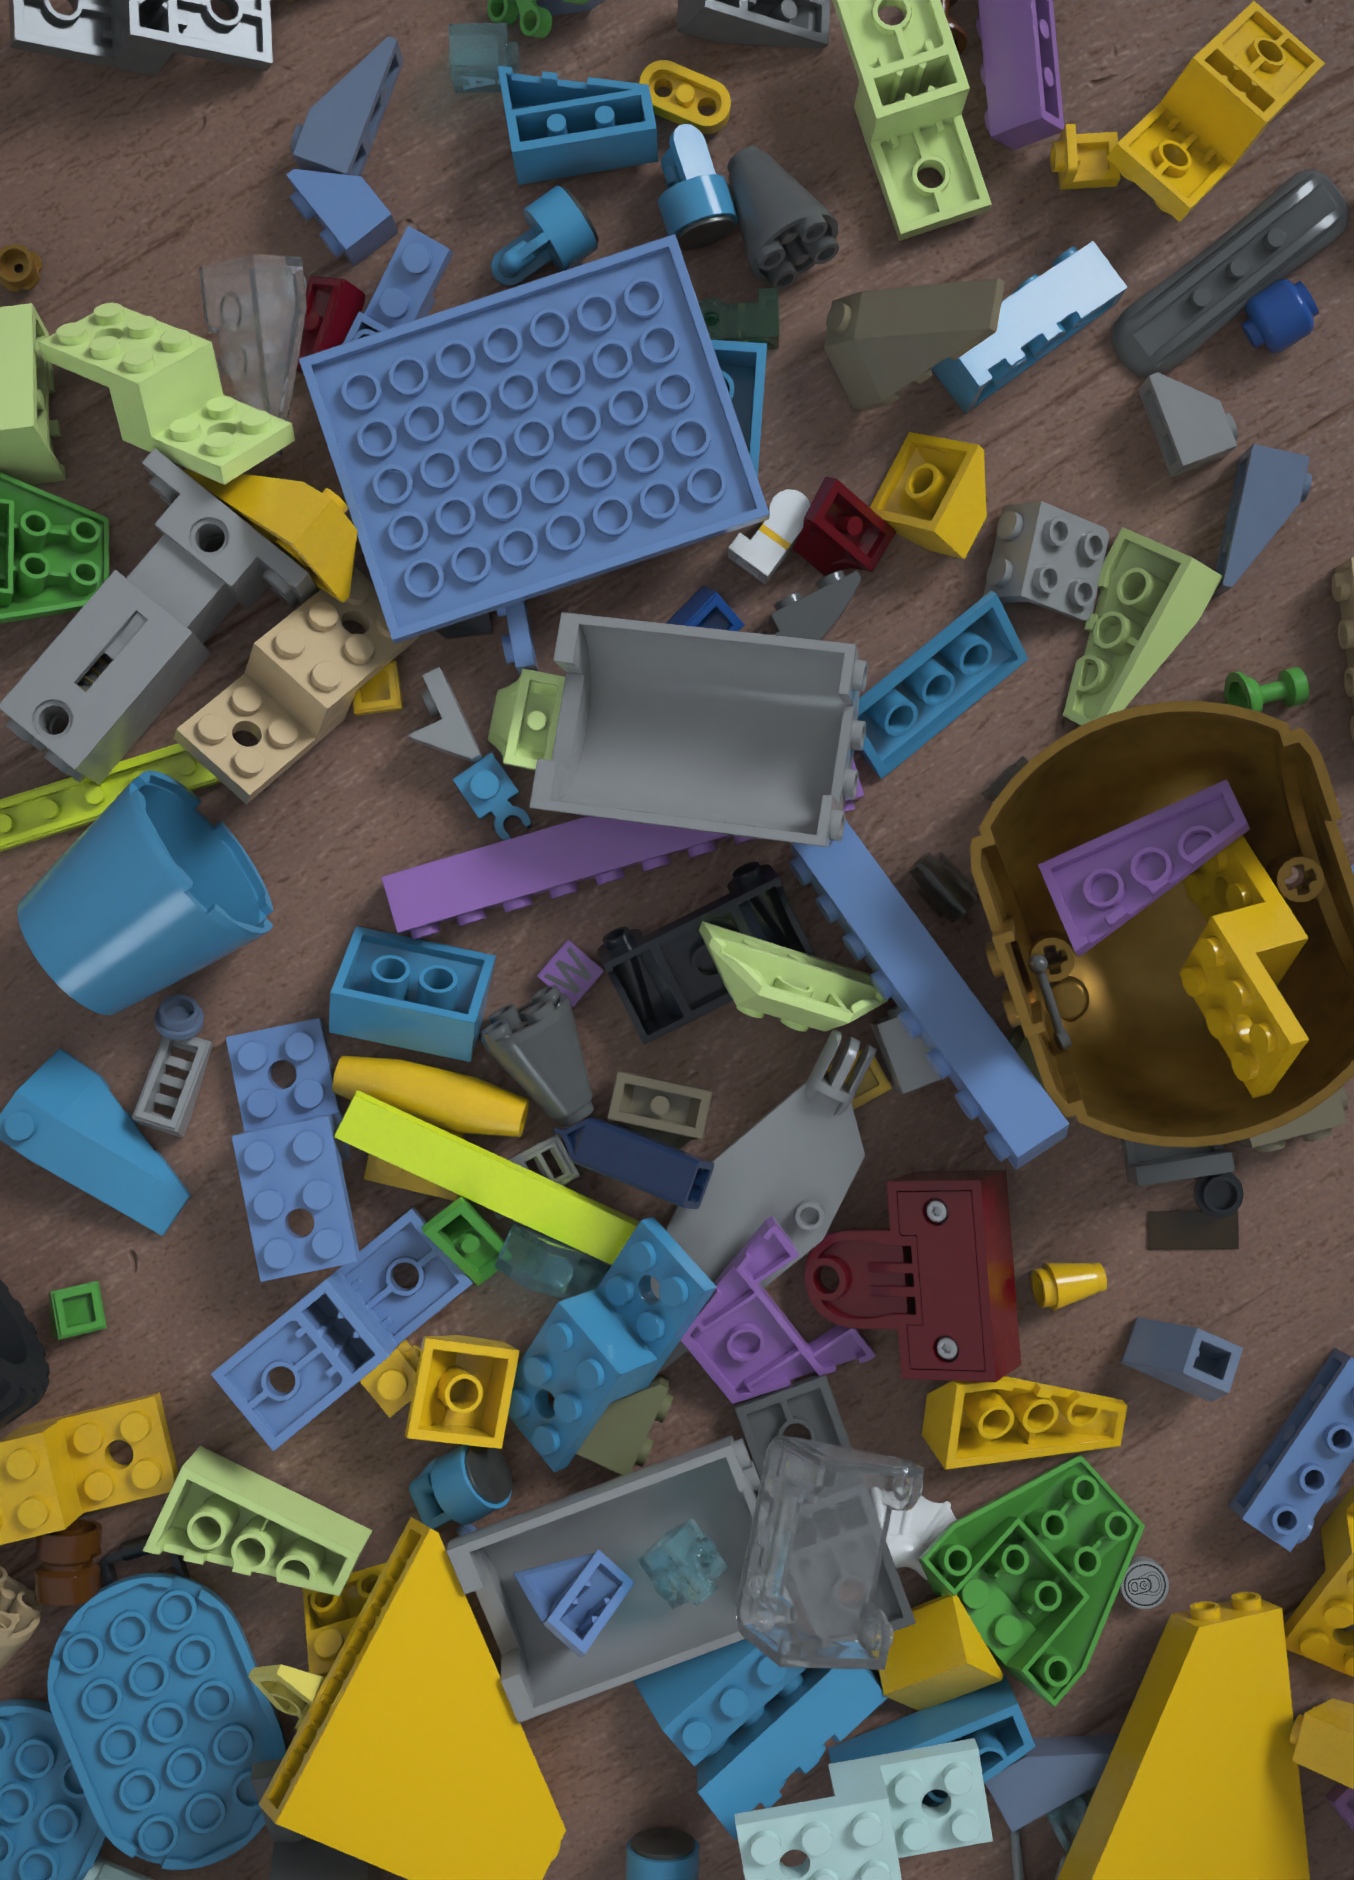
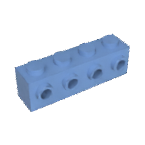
M1334 1348L1229 1504V1507L1241 1519L1289 1552L1292 1551L1296 1543L1303 1542L1309 1536L1314 1525L1313 1518L1323 1503L1330 1502L1336 1496L1341 1485L1340 1478L1350 1463H1354V1358Z

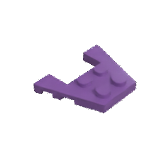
M770 1216L763 1222L716 1279L714 1284L717 1288L681 1338L682 1343L732 1404L791 1386L790 1380L813 1372H817L819 1376L836 1371L835 1365L858 1359L860 1364L876 1357L872 1345L859 1329L836 1325L812 1342L806 1343L760 1284L762 1280L799 1257L796 1246L773 1216Z

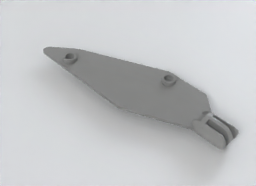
M833 1029L807 1081L711 1161L714 1163V1169L700 1207L698 1209H688L677 1206L666 1231L713 1283L770 1216L775 1218L794 1243L799 1257L762 1280L760 1284L763 1288L824 1239L865 1157L851 1102L877 1051L876 1048L868 1044L863 1048L847 1082L844 1083L857 1056L860 1041L849 1036L843 1043L829 1073L826 1074L842 1038V1032ZM652 1277V1291L654 1295L660 1299V1285L658 1281L654 1277ZM681 1340L659 1372L665 1370L688 1351Z

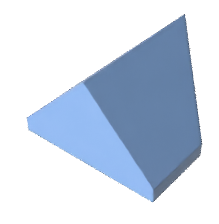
M599 1549L592 1554L513 1573L542 1624L580 1658L588 1651L635 1583Z

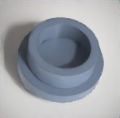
M173 995L163 1000L160 1007L156 1010L154 1016L155 1028L162 1036L169 1039H189L197 1035L203 1028L204 1014L193 998L186 995Z

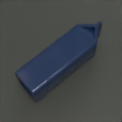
M589 1118L567 1129L555 1127L553 1131L562 1135L570 1158L575 1164L680 1207L688 1209H698L700 1207L714 1169V1163L601 1119Z

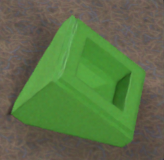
M99 1281L49 1291L51 1338L60 1340L107 1328Z

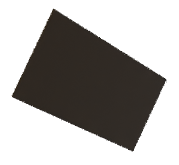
M1148 1211V1250L1239 1249L1238 1211L1224 1218L1212 1217L1203 1211Z

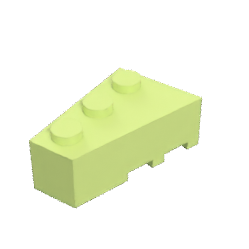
M32 303L0 307V472L29 485L66 481L65 466L59 463L53 453L52 438L61 436L59 421L49 420V393L56 392L52 363L43 359L39 345L40 341L49 337V333Z

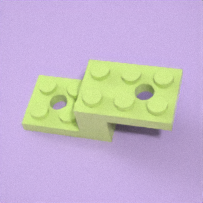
M832 0L859 79L854 109L898 240L901 241L989 212L992 203L962 117V111L970 87L941 0ZM894 6L902 11L905 19L900 24L891 26L881 21L878 12L883 7ZM924 168H934L942 175L943 182L936 188L925 187L919 182L917 173Z
M105 303L99 305L94 309V313L77 322L60 326L55 334L39 342L45 361L109 387L123 441L148 452L155 448L171 462L221 484H227L295 441L292 423L273 416L266 411L239 402L232 397L223 395L211 341L193 335L186 330L160 322L151 316H145L125 308L121 304Z

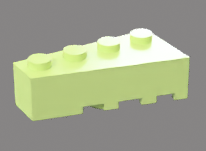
M199 1446L182 1466L143 1551L160 1555L163 1551L184 1556L183 1561L203 1565L205 1561L233 1567L232 1572L251 1576L253 1572L276 1577L277 1582L340 1596L373 1530Z

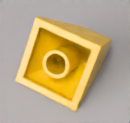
M909 432L870 508L897 531L896 534L929 551L965 559L987 517L984 449L978 444Z

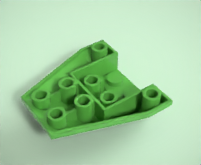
M0 472V624L80 611L109 577V518Z
M1075 1455L951 1522L918 1560L933 1592L938 1597L945 1594L951 1596L957 1594L995 1661L1047 1704L1055 1707L1088 1667L1145 1525L1081 1455Z

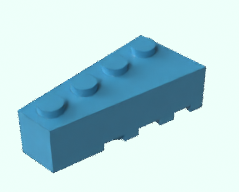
M1005 1675L1002 1681L939 1705L922 1709L828 1748V1753L832 1764L975 1738L979 1749L983 1781L986 1783L1036 1746ZM939 1789L931 1790L923 1797L922 1802L929 1807H936L946 1800L948 1794Z

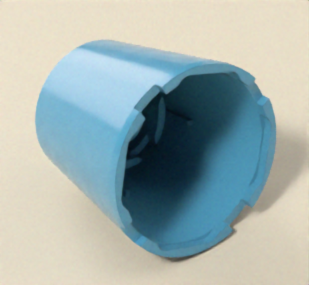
M144 771L133 779L20 899L17 907V916L22 934L42 968L71 998L84 1007L103 1015H115L261 938L273 927V924L266 918L267 915L274 911L269 893L244 848L222 821L213 825L196 808L201 804L200 798L175 779L157 771Z

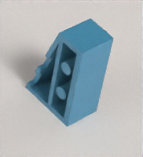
M497 65L518 185L658 162L657 128L649 85L588 77L587 83L558 79V73L542 71V77L515 74L512 67Z

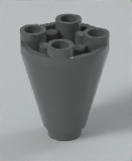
M757 146L745 147L738 151L730 159L727 169L749 267L754 277L761 282L770 283L774 290H784L797 280L798 275L808 271L815 264H824L835 257L839 251V245L836 242L838 223L833 214L769 154L762 152Z
M550 985L536 992L531 997L532 1002L516 1009L514 1004H509L489 1016L492 1025L481 1032V1042L486 1051L550 1118L557 1119L561 1127H566L583 1120L593 1112L594 1106L591 1102L593 1094L571 1003L566 993H561L557 985Z

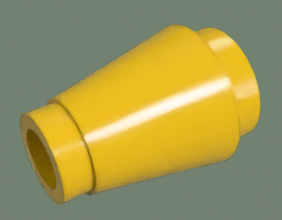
M1099 1262L1092 1264L1042 1263L1041 1268L1034 1269L1031 1272V1288L1035 1301L1040 1308L1050 1307L1051 1310L1055 1311L1095 1295L1097 1292L1105 1291L1107 1289V1278L1105 1270Z

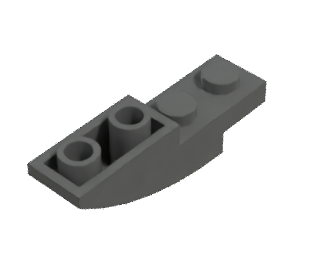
M842 570L834 572L817 582L819 590L803 598L800 592H796L775 603L776 611L771 613L768 622L774 633L773 635L823 640L833 629L850 603L861 581L858 571L856 570L846 576ZM761 631V632H759L758 634H767V633H766V631Z

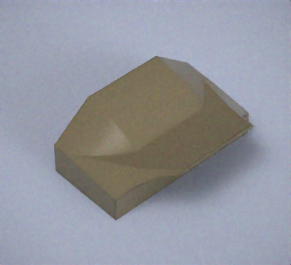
M618 1071L608 1119L621 1127L680 1150L691 1140L703 1139L712 1091L646 1075Z

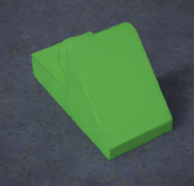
M459 1197L421 1227L424 1234L477 1286L481 1285L516 1257L511 1246L484 1219L477 1204L465 1197Z

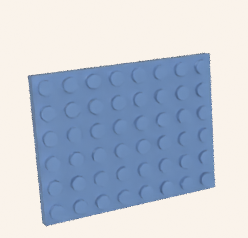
M675 234L299 359L353 524L358 530L357 536L394 643L769 519L770 514Z

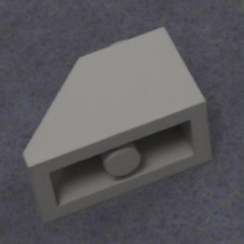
M1159 372L1149 375L1138 389L1171 478L1224 459L1237 447L1235 441L1238 437L1236 423L1230 413L1224 412L1220 400Z

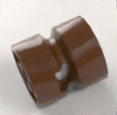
M76 1519L65 1530L36 1536V1559L42 1561L43 1564L35 1570V1601L51 1606L78 1605L87 1603L100 1590L101 1568L99 1564L93 1562V1558L101 1554V1523L86 1519Z

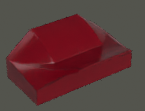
M825 477L804 517L803 529L793 550L825 576L849 568L873 572L897 531L838 479Z

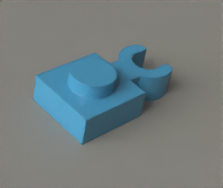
M492 752L452 779L480 820L493 813L496 817L494 822L495 831L502 840L511 839L505 830V823L511 817L520 818L527 828L532 826L530 816L522 808L512 806L509 802L519 795L520 792Z

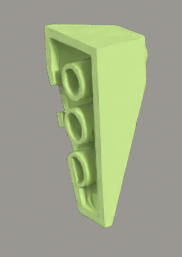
M1122 527L1102 565L1098 582L1100 593L1095 613L1091 614L1089 620H1086L1084 628L1089 631L1084 656L1076 661L1063 716L1079 725H1084L1110 713L1124 710L1199 621L1223 576L1193 557Z

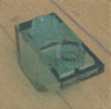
M514 1222L494 1265L496 1269L528 1290L563 1299L596 1289L612 1266L528 1226Z

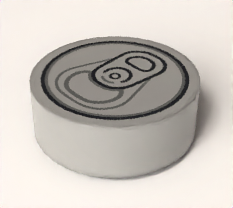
M1146 1556L1132 1557L1119 1590L1126 1601L1132 1606L1139 1609H1151L1161 1604L1166 1598L1169 1590V1580L1163 1568L1155 1560Z

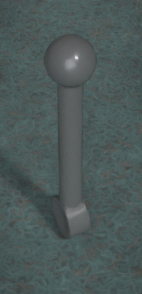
M1033 955L1028 961V968L1037 976L1055 1031L1053 1033L1055 1042L1059 1049L1063 1051L1070 1048L1072 1043L1064 1029L1047 978L1046 969L1048 961L1043 955Z

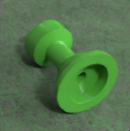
M1299 667L1282 670L1278 674L1277 681L1259 685L1255 679L1245 676L1240 671H1234L1229 673L1225 680L1226 704L1259 712L1262 711L1263 704L1282 700L1287 707H1294L1305 704L1308 701L1309 684L1305 673Z

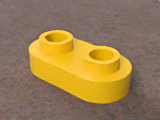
M668 60L652 62L643 70L639 84L649 85L654 114L679 125L690 124L696 127L702 134L716 133L727 124L730 117L731 98L726 87L720 82ZM660 87H666L672 93L667 97H659L655 91ZM703 106H711L715 112L710 116H704L698 110Z

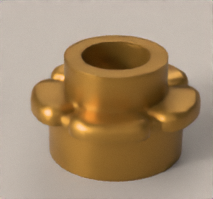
M10 244L0 249V283L7 290L18 292L20 289L28 291L36 287L41 278L39 271L43 268L40 256L35 251H28L24 245ZM18 265L23 266V271L20 273L15 271Z

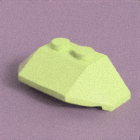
M703 921L701 923L699 932L727 991L735 1002L736 1008L748 1016L763 1018L764 1014L781 1018L780 1021L784 1025L797 1031L806 1032L811 1027L826 1032L848 1024L888 1001V999L884 1000L878 993L870 979L869 973Z

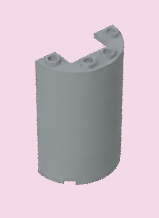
M561 612L553 660L566 672L552 760L537 759L529 808L820 847H829L833 841L842 840L845 826V811H843L846 799H855L858 786V770L852 769L854 750L862 751L866 733V722L858 720L859 693L864 691L866 687L868 661L859 660L856 644Z
M730 1435L449 1541L447 1553L464 1594L476 1592L501 1652V1683L518 1723L798 1619L793 1599L799 1598L800 1595L790 1568L783 1570L771 1535L776 1532L771 1518L769 1503L760 1505L756 1491L763 1489L755 1463L753 1460H750L742 1438L734 1441ZM599 1549L635 1583L588 1651L580 1658L542 1624L513 1573L592 1554Z

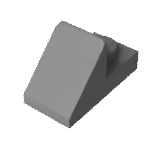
M438 667L423 674L422 676L428 688L420 691L430 715L435 717L440 714L442 719L409 734L408 737L415 743L474 764L483 758V755L445 673Z

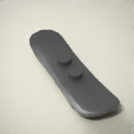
M1315 169L1297 172L1214 243L1127 307L1115 322L1111 338L1120 363L1138 377L1147 378L1149 375L1157 372L1163 375L1171 372L1223 326L1246 308L1249 299L1276 281L1285 278L1339 238L1350 220L1349 205L1339 188L1325 173Z

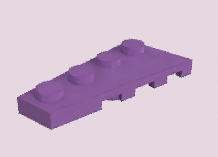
M1226 779L1040 863L1038 867L1077 956L1080 957L1250 830Z

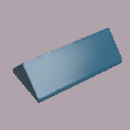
M991 590L859 698L858 720L866 722V733L863 749L858 752L881 779L1028 660L1024 648L995 592Z

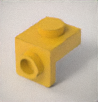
M1065 124L1058 141L1052 142L1050 152L1051 171L1058 172L1059 190L1116 187L1120 181V172L1106 157L1118 143V132L1076 134L1075 124Z

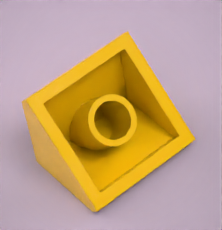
M945 1594L911 1608L915 1624L873 1639L883 1695L917 1711L939 1705L1002 1681L1004 1677L957 1594L955 1596Z

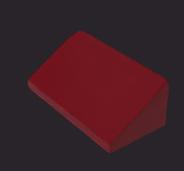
M310 275L281 365L303 373L299 362L300 358L342 345L358 312L362 311L365 302L364 292L346 279Z

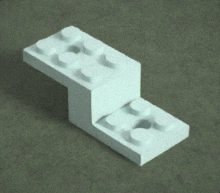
M975 1738L828 1764L833 1797L734 1814L745 1880H902L898 1858L993 1841L979 1749ZM939 1789L948 1794L946 1800L936 1807H929L922 1802L923 1797L931 1790ZM790 1850H800L807 1854L806 1860L796 1867L786 1866L780 1861L781 1857Z

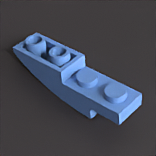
M408 225L365 313L358 312L343 344L428 316L436 301L432 296L454 252Z

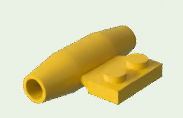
M341 1056L336 1066L332 1083L333 1093L352 1100L356 1090H359L464 1140V1134L521 1137L529 1110V1099L482 1079L402 1059ZM368 1155L364 1180L451 1201H456L460 1197V1195L376 1156Z

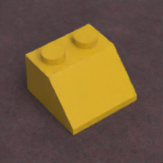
M462 1335L424 1336L405 1437L408 1439L502 1449L520 1350L500 1340Z

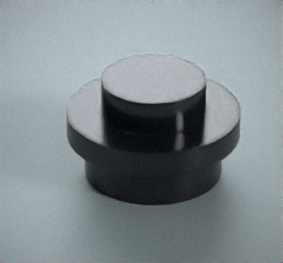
M1231 1172L1199 1177L1194 1187V1199L1197 1206L1205 1214L1212 1217L1224 1218L1232 1215L1239 1209L1243 1201L1242 1184Z

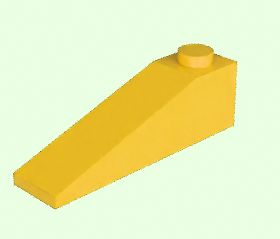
M184 469V472L305 569L318 588L342 603L349 598L358 530L345 515L349 508L337 494L328 488H325L321 493L302 481L241 474L224 485L192 470Z
M1004 1376L997 1382L950 1381L927 1394L922 1437L945 1470L1121 1446L1128 1405L1121 1399Z

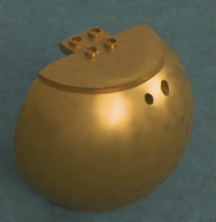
M1167 701L1139 705L1110 713L1081 725L1057 739L1033 757L1009 781L995 799L979 826L981 835L971 838V872L992 931L993 941L986 943L987 948H985L990 967L995 978L1005 976L1009 990L1002 992V1001L1011 1027L1022 1026L1025 1038L1028 1037L1046 1093L1065 1118L1076 1115L1078 1122L1106 1135L1135 1143L1162 1147L1221 1145L1252 1138L1282 1127L1305 1115L1327 1100L1354 1076V874L1336 820L1343 817L1322 754L1301 727L1290 731L1288 723L1259 711L1231 704L1206 701ZM1226 779L1250 830L1243 834L1244 838L1308 936V940L1277 985V988L1303 1028L1309 1041L1270 1094L1254 1099L1244 1082L1240 1081L1234 1074L1229 1057L1219 1040L1210 1033L1206 1018L1194 998L1185 991L1181 976L1179 975L1181 968L1208 924L1196 903L1188 897L1184 883L1180 881L1082 956L1078 957L1038 867L1040 863ZM1291 867H1295L1299 875L1297 880L1291 884H1286L1285 879L1292 876ZM1051 945L1056 947V952L1060 951V955L1055 960H1047L1046 974L1064 1029L1072 1043L1070 1048L1063 1051L1059 1049L1053 1035L1055 1031L1037 976L1028 968L1030 957L1037 954L1044 956V948Z

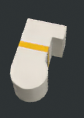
M786 489L779 492L770 503L769 519L764 521L751 540L739 533L729 546L727 557L766 585L794 547L803 529V520L810 507L808 498L797 490Z

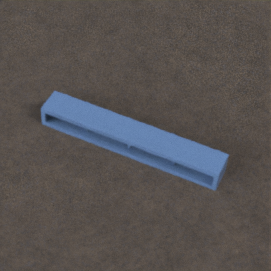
M845 820L842 840L833 841L829 847L790 843L793 860L789 861V865L795 877L803 886L810 883L819 897L815 901L819 910L830 924L837 920L846 933V935L842 936L843 942L856 961L864 958L874 972L869 975L881 997L884 1000L890 997L893 998L902 1011L897 1016L908 1035L912 1039L920 1036L930 1050L926 1057L931 1067L941 1079L947 1076L951 1079L959 1091L955 1094V1098L970 1120L976 1117L979 1118L989 1132L984 1136L985 1141L997 1159L1001 1162L1008 1159L1014 1169L1017 1170L1066 1138L1069 1128L1066 1118L848 822Z

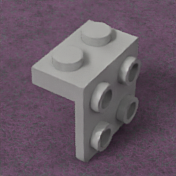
M1043 501L1003 506L1001 517L997 524V535L991 563L986 574L987 581L983 597L992 590L998 595L1002 604L1031 602L1077 621L1089 620L1091 614H1093L1098 582L1109 541L1107 529Z

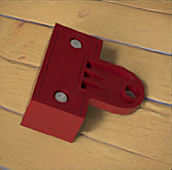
M915 1171L886 1181L890 1228H850L825 1236L811 1250L806 1260L804 1282L808 1298L819 1314L835 1325L852 1329L898 1330L901 1379L997 1382L1021 1365L1007 1171ZM824 1265L831 1266L838 1273L839 1286L835 1291L828 1289L822 1283L820 1275Z

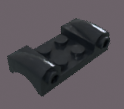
M749 862L740 866L733 872L734 878L727 884L729 894L643 936L639 929L629 930L628 927L624 926L610 931L603 937L602 941L604 944L598 948L597 953L644 1045L733 1001L699 932L702 921L816 957L793 912L783 884L771 865Z

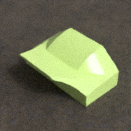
M522 668L521 675L516 682L508 687L497 690L487 741L501 752L505 765L535 771L537 759L552 760L565 682L564 676Z

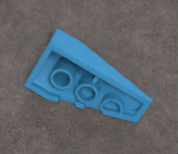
M58 1049L14 1093L1 1112L0 1140L30 1161L164 1236L192 1195L159 1151L153 1149L136 1125L138 1123L132 1119L129 1111L125 1112L110 1092L111 1088L104 1078L65 1050Z

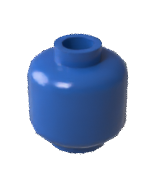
M1281 279L1249 299L1245 308L1248 320L1243 322L1241 327L1255 349L1263 344L1268 351L1280 353L1313 331V317L1318 315L1319 311L1313 297L1301 281L1293 284L1288 279Z

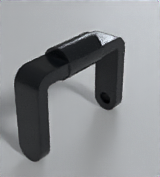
M150 1534L121 1542L119 1548L106 1553L100 1561V1568L106 1586L118 1580L113 1565L114 1562L121 1560L129 1561L152 1554L143 1551ZM169 1553L176 1575L190 1578L186 1562L183 1561L184 1556Z

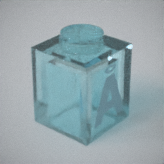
M507 22L449 24L450 75L455 93L502 92L497 65L512 67L513 73H520L518 42H510Z

